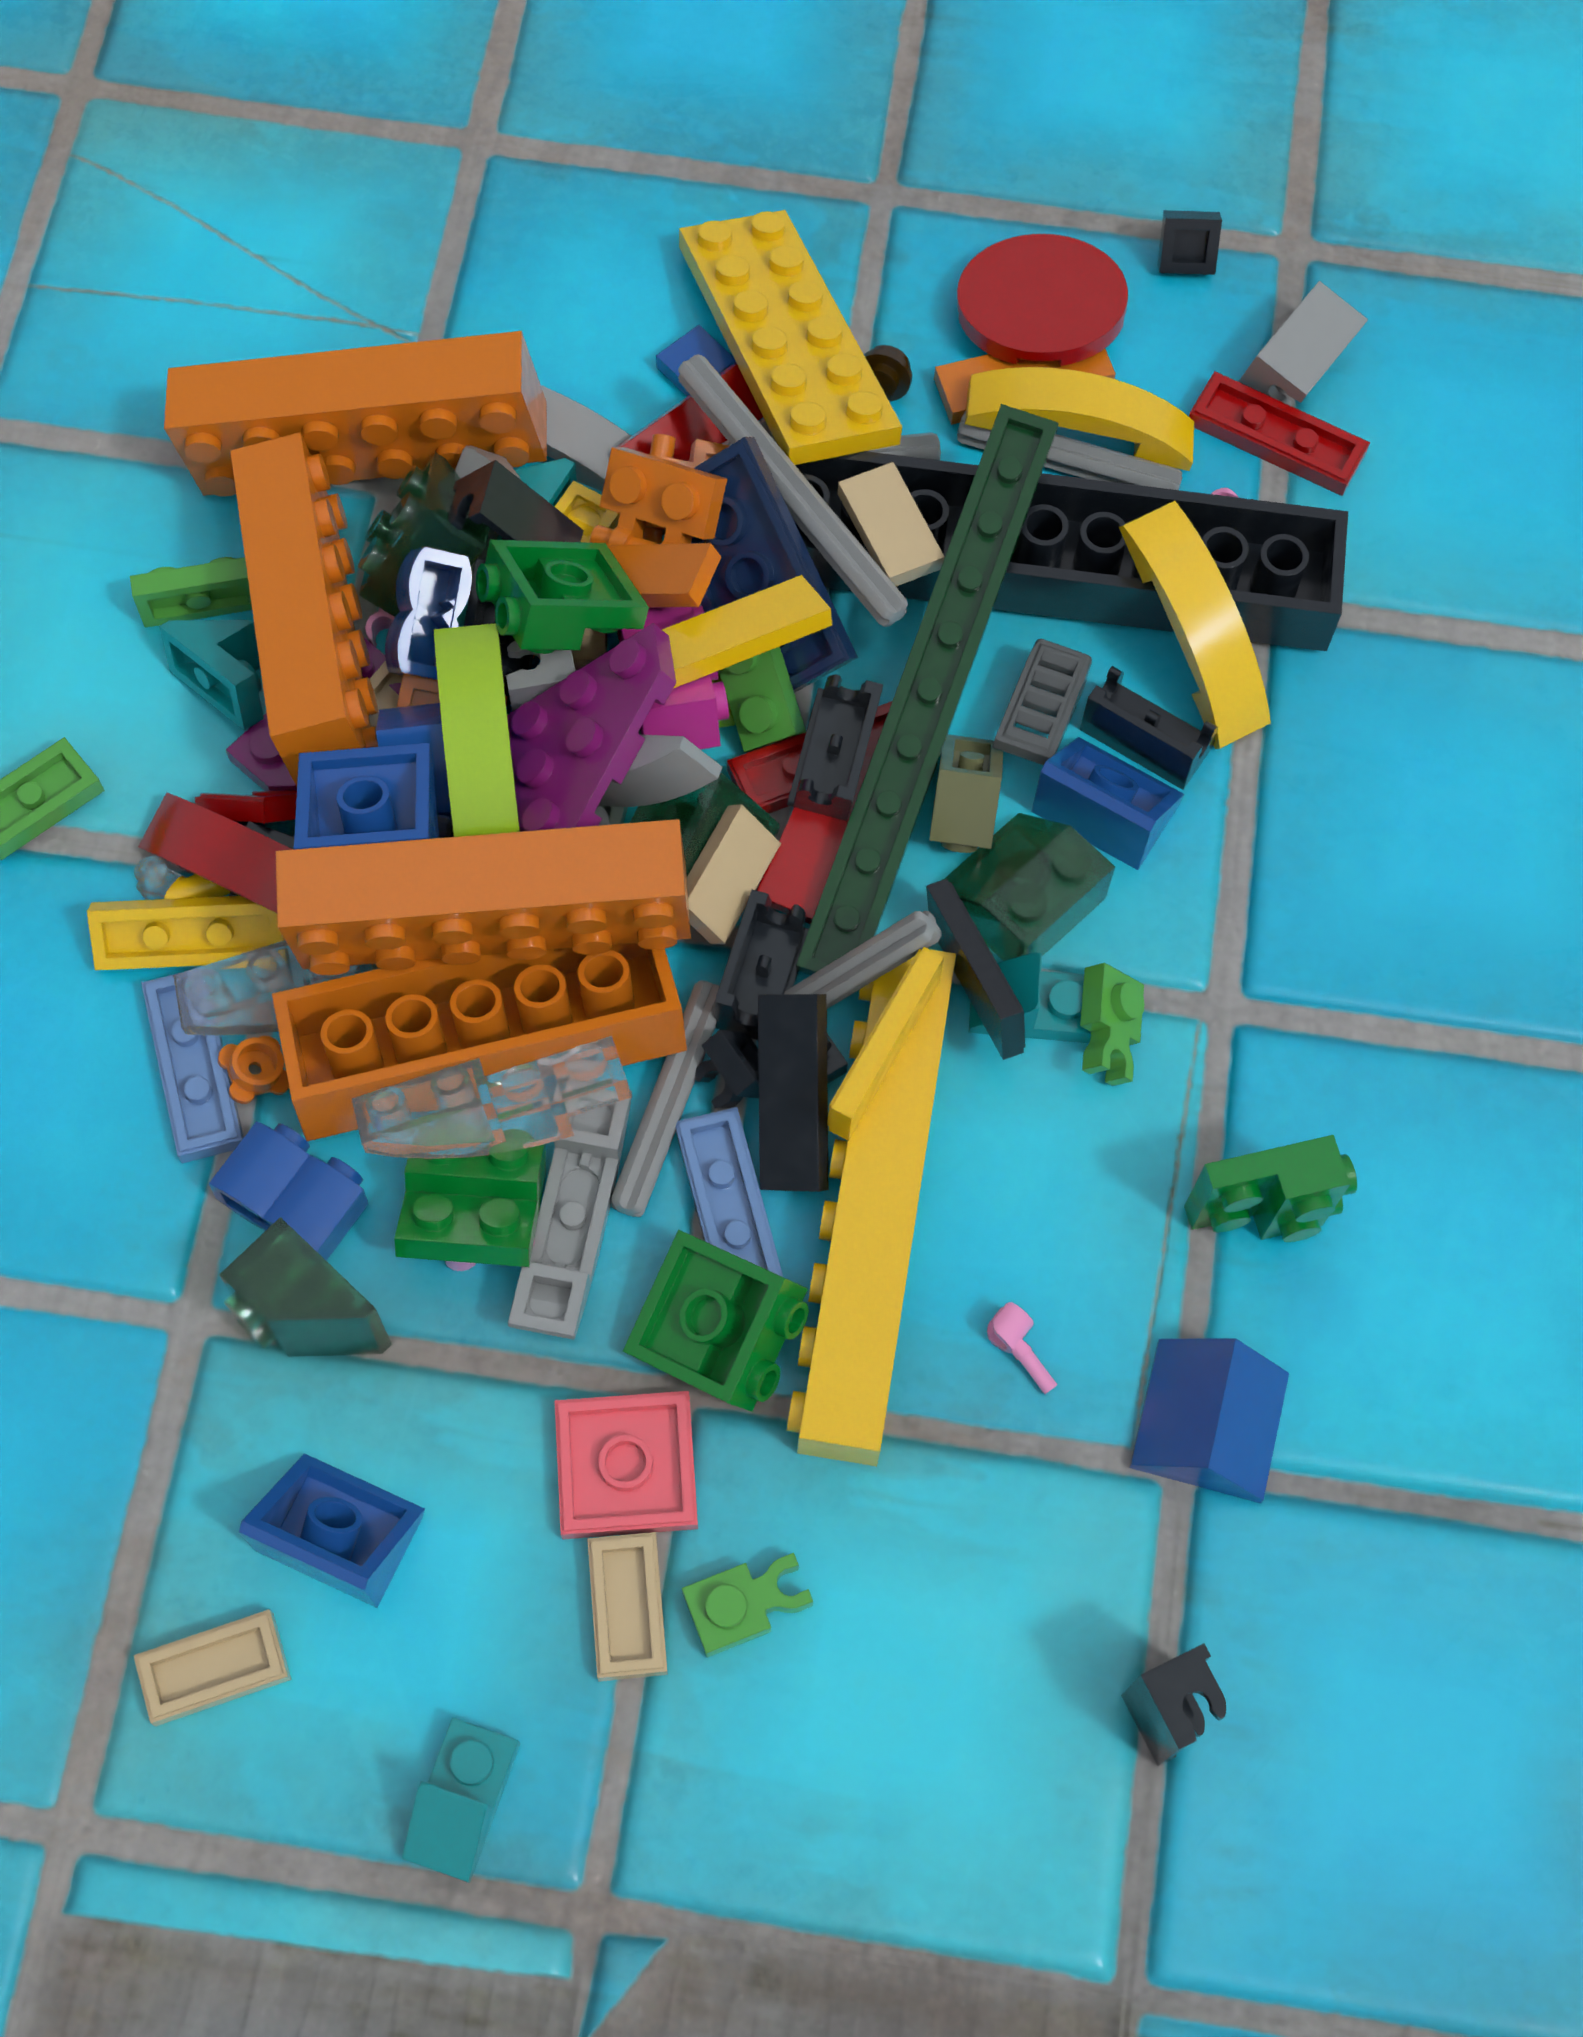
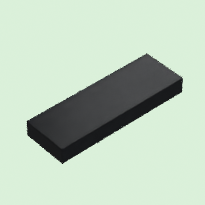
M947 879L927 885L928 911L934 915L936 924L941 930V937L938 943L944 952L956 953L954 972L1000 1056L1005 1060L1024 1053V1010L954 886Z
M827 994L758 995L760 1190L809 1192L829 1190Z

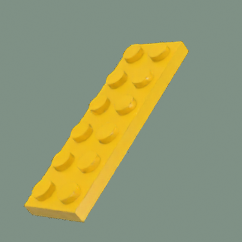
M786 210L776 212L765 211L747 217L723 221H707L700 225L679 228V248L776 443L794 465L900 445L902 425Z

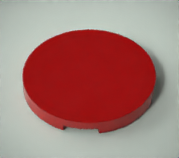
M1055 234L1021 235L1002 240L985 248L967 264L961 274L957 288L959 322L965 334L986 353L1016 365L1019 359L1032 361L1058 360L1060 366H1065L1096 355L1109 346L1120 333L1124 324L1128 302L1126 279L1112 258L1089 243Z

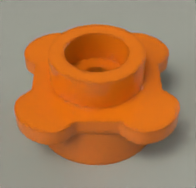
M267 1035L252 1037L243 1040L238 1045L227 1044L220 1050L218 1064L227 1070L231 1081L229 1095L234 1101L240 1104H248L257 1095L269 1092L275 1095H282L289 1089L287 1073L283 1069L284 1059L280 1051L281 1047L275 1038ZM257 1065L260 1067L261 1072L259 1074H252L249 1071V1066Z

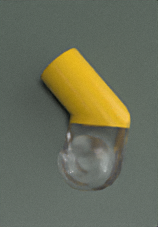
M146 857L140 860L134 868V876L138 881L136 889L146 900L221 897L230 894L229 890L196 874L186 878L169 870L165 860L161 857Z

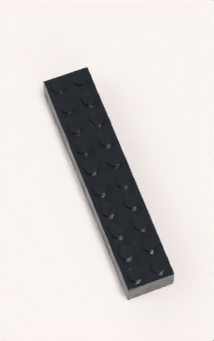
M867 451L795 465L868 552L838 496V482L894 462L944 557L948 551L979 466ZM1042 473L993 608L1002 611L1174 632L1153 582H1142L1119 527L1170 502L1176 501L1214 559L1237 606L1250 642L1327 651L1342 615L1348 511ZM796 524L825 588L851 591ZM940 570L896 587L907 599L929 601Z

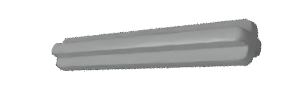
M965 411L959 424L957 440L962 444L984 450L991 430L965 425ZM1058 434L1055 436L1045 464L1046 468L1084 479L1179 490L1182 481V472L1177 468Z
M701 980L695 983L683 1013L687 1051L666 1056L611 1197L612 1208L623 1214L641 1217L645 1212L676 1132V1124L681 1119L696 1080V1068L702 1063L706 1054L701 1045L712 1037L716 1028L717 1020L715 1019L714 1001L719 985Z

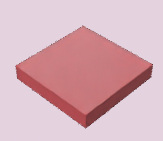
M689 1391L555 1400L560 1531L562 1539L698 1529Z

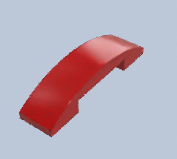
M167 792L138 846L140 849L190 873L192 872L276 914V851L293 850L233 820Z

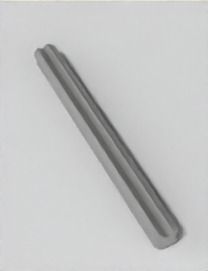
M699 354L694 355L687 361H683L678 368L680 373L678 377L679 382L731 445L743 437H755L793 520L879 625L889 627L902 619L907 613V599L710 362Z

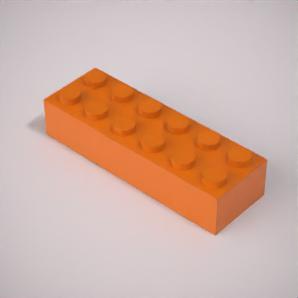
M522 331L168 368L164 430L203 496H232L236 494L230 450L301 432L311 455L321 454L328 472L330 484L344 485L354 480L384 477L403 479L409 475L434 472L454 473L462 450L465 446L470 445L505 457L512 467H520L526 463L547 461V401Z
M301 432L230 450L269 734L296 786L298 781L299 753L378 747L377 726L371 727L369 719L370 715L378 714L377 700L370 679L368 677L363 678L361 670L362 667L370 666V657L361 630L355 631L354 621L363 618L362 609L353 583L347 584L346 575L355 573V567L347 540L345 538L340 539L339 530L348 528L347 519L338 493L328 495L326 491L330 489V481L321 454H310Z
M680 819L276 851L278 929L302 969H310L312 973L318 975H339L348 972L350 966L376 964L378 968L385 970H403L413 967L416 960L441 959L444 963L451 965H467L478 962L481 959V955L507 953V956L513 959L530 960L543 957L547 953L546 950L573 948V951L579 954L594 955L611 950L612 945L638 943L644 949H665L676 945L679 939H691L686 864Z
M638 943L612 945L611 950L594 955L579 954L574 952L573 948L546 950L547 953L543 957L530 960L513 959L508 957L507 953L481 955V959L478 962L467 965H451L444 963L441 959L416 960L415 965L408 969L385 970L380 968L272 993L291 1099L306 1141L687 1051L682 1007L665 949H644Z

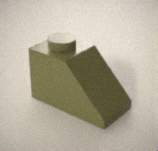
M949 734L946 738L940 756L929 838L930 841L941 842V846L945 849L960 853L975 852L978 847L991 849L1003 765V751L993 748V740Z

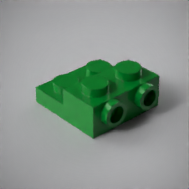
M490 539L485 564H480L476 573L475 584L478 599L481 602H492L496 608L495 622L499 634L512 635L521 650H529L538 654H549L555 650H580L585 628L602 633H613L618 629H644L649 607L606 543Z
M442 1120L434 1124L433 1127L415 1126L404 1171L406 1191L394 1238L395 1256L401 1258L529 1267L546 1177V1136L533 1135L527 1128L519 1125H506L497 1132L471 1131L462 1123L454 1120Z
M1329 1135L1205 1164L1184 1208L1191 1230L1211 1226L1213 1232H1227L1248 1224L1251 1221L1250 1217L1253 1216L1261 1240L1281 1235L1284 1242H1296L1318 1234L1321 1231L1320 1226H1323L1329 1216L1342 1213V1196L1356 1193L1357 1177L1350 1157L1347 1154L1340 1155L1334 1135Z
M678 1229L624 1346L623 1352L728 1404L753 1412L757 1401L764 1402L768 1400L778 1386L781 1371L780 1367L775 1364V1361L785 1339L792 1340L796 1338L806 1324L809 1308L803 1299L808 1288Z

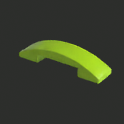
M496 623L434 629L442 732L454 837L520 832L499 632Z

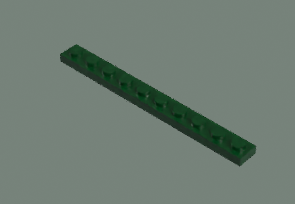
M1001 404L798 958L796 970L812 975L876 935L1059 425L1058 422Z

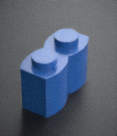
M422 547L410 551L405 557L396 581V600L400 612L391 623L385 642V661L389 673L398 675L408 674L438 680L434 629L459 627L456 618L466 606L472 584V572L468 556Z
M256 1121L209 1182V1186L216 1199L250 1223L269 1232L298 1254L319 1266H323L369 1204L364 1189L360 1187L363 1178L352 1167L335 1157H331L325 1163L307 1153V1150L310 1148L309 1143L288 1126L278 1123L273 1130Z

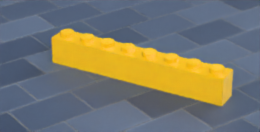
M932 950L944 956L939 984L850 1140L835 1139L829 1178L841 1179L838 1202L827 1200L824 1202L819 1239L831 1241L828 1263H814L808 1302L818 1303L821 1306L817 1328L808 1326L803 1328L798 1366L810 1368L807 1391L793 1390L787 1431L799 1433L797 1454L876 1467L878 1464L956 953ZM914 957L860 989L859 1000L870 1001L867 1022L858 1020L854 1022L849 1058L856 1059Z

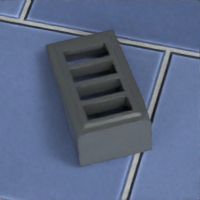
M1044 639L1036 640L994 739L993 748L1044 765L1049 758L1055 755L1083 693L1092 664L1091 657ZM1016 724H1020L1032 728L1034 730L1049 734L1048 738H1045L1043 736L1025 731L1015 726Z

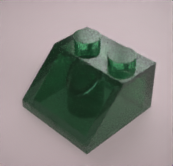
M1018 813L993 835L991 849L979 847L977 851L971 854L944 879H947L954 886L986 945L999 958L1006 961L1033 952L1042 953V956L1106 899L1115 866L1070 825Z
M281 1217L219 1274L232 1294L224 1302L225 1305L238 1318L236 1320L238 1325L262 1349H265L274 1342L288 1357L383 1354L392 1345L376 1308Z

